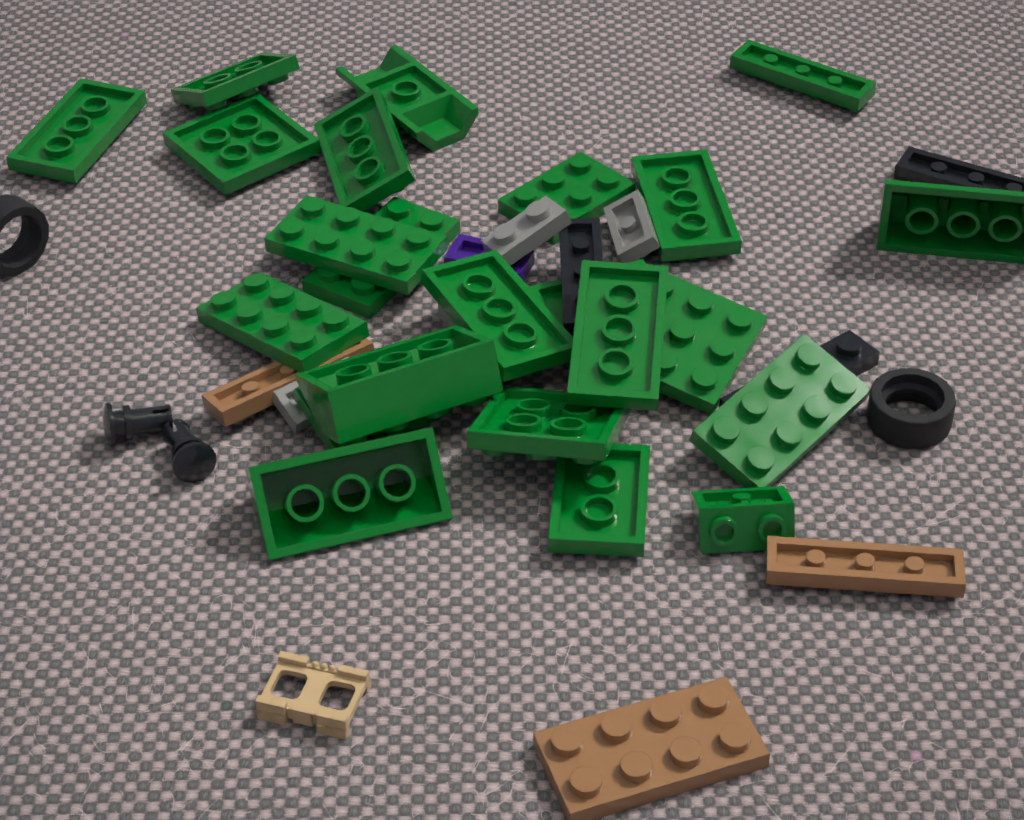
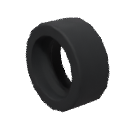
M4 194L0 196V232L8 222L21 216V230L18 238L9 249L0 253V275L4 276L21 274L35 265L44 253L49 239V224L45 214L34 205L15 195Z
M899 368L887 371L876 378L870 388L867 407L868 425L877 437L897 447L923 449L935 446L947 438L952 428L956 407L955 392L947 381L932 372L917 368ZM898 401H914L924 404L932 409L934 413L923 416L907 415L897 412L888 404Z

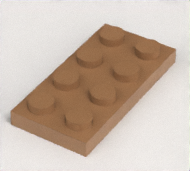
M727 676L533 732V746L567 820H595L767 768L769 767L770 752Z

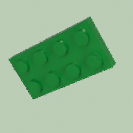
M80 78L7 155L6 160L9 170L57 179L62 182L77 183L146 105L145 90Z
M378 87L314 124L339 205L366 212L378 202L394 193L401 192L409 184L416 181L386 99Z
M707 149L631 157V171L637 189L645 199L660 244V248L657 250L661 262L741 254L742 240Z
M308 195L264 238L266 252L409 295L421 281L422 269L434 266L448 249L447 236Z
M393 197L374 214L447 236V245L460 234L459 219L397 197ZM318 267L302 280L304 293L369 319L376 315L398 293Z
M497 250L422 269L421 283L455 325L494 340L502 382L571 362L572 335Z
M582 260L567 388V404L658 411L669 266Z
M261 272L246 277L242 283L227 291L213 295L211 300L196 307L200 323L297 372L316 368L370 336L367 321Z
M803 334L692 431L689 441L743 488L770 487L868 398L870 387L806 334Z

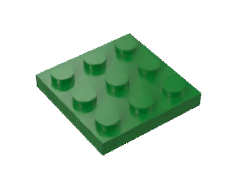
M258 93L163 132L165 146L224 195L237 192L247 185L263 178H268L276 172L294 164L302 163L306 159L321 153L320 140Z
M668 274L659 392L711 415L714 413L719 405L720 398L726 394L765 328L768 316Z
M502 386L503 391L493 395L468 429L467 449L481 450L483 454L488 456L520 453L527 454V457L533 460H549L553 457L572 458L573 462L578 464H596L599 461L606 460L630 415V409L567 404V391Z

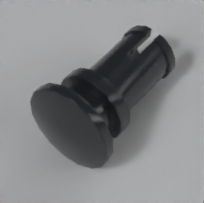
M105 403L103 428L110 447L115 446L116 437L124 436L125 441L133 440V435L160 433L166 423H169L173 430L170 404L130 409L129 405H122L121 410L113 411L111 403Z
M182 419L172 420L177 428L176 432L172 430L169 423H166L162 428L161 436L171 450L170 456L173 473L179 480L186 483L204 480L212 473L216 466L217 458L215 451L210 445L202 442L201 439L192 434L186 421Z

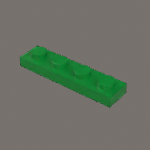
M747 40L730 56V68L744 72L747 76L773 82L779 87L805 93L811 98L837 104L846 110L858 112L875 95L876 82L752 40Z

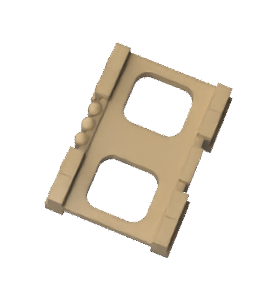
M280 651L275 669L262 694L258 695L255 700L257 719L285 726L289 719H293V723L310 727L316 725L317 733L347 740L352 717L363 694L368 693L371 688L369 670L342 664L336 670L335 665H330L328 668L326 663H321L319 666L318 661H313L310 664V659L307 656ZM284 675H290L306 679L307 681L299 697L289 699L272 694L279 678ZM338 686L355 691L346 709L336 710L320 705L329 687Z

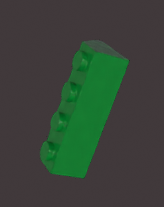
M885 179L878 219L876 250L1024 264V192Z
M458 325L295 374L297 384L321 433L342 446L364 442L367 439L366 435L378 431H400L408 426L409 421L421 417L424 419L443 417L449 413V408L461 404L464 406L483 404L488 401L489 395L503 391L494 340Z
M433 427L251 466L245 469L255 517L268 560L453 518Z

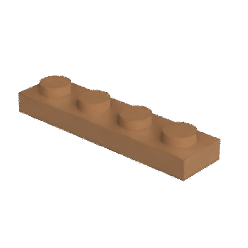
M365 338L320 366L342 360L348 356L352 357L374 350L373 342ZM275 361L202 394L204 408L225 427L241 423L249 416L270 406H275L272 402L273 391L296 381L295 374L300 372Z
M767 536L765 584L964 598L966 588L963 549Z

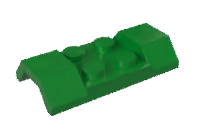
M397 45L390 47L380 67L366 73L354 76L343 66L336 68V75L356 90V97L358 98L378 87L386 99L396 129L402 127L433 152L463 140L479 114L476 105Z

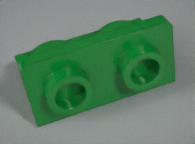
M785 486L691 491V507L698 523V546L703 554L766 550L767 536L795 538V503Z

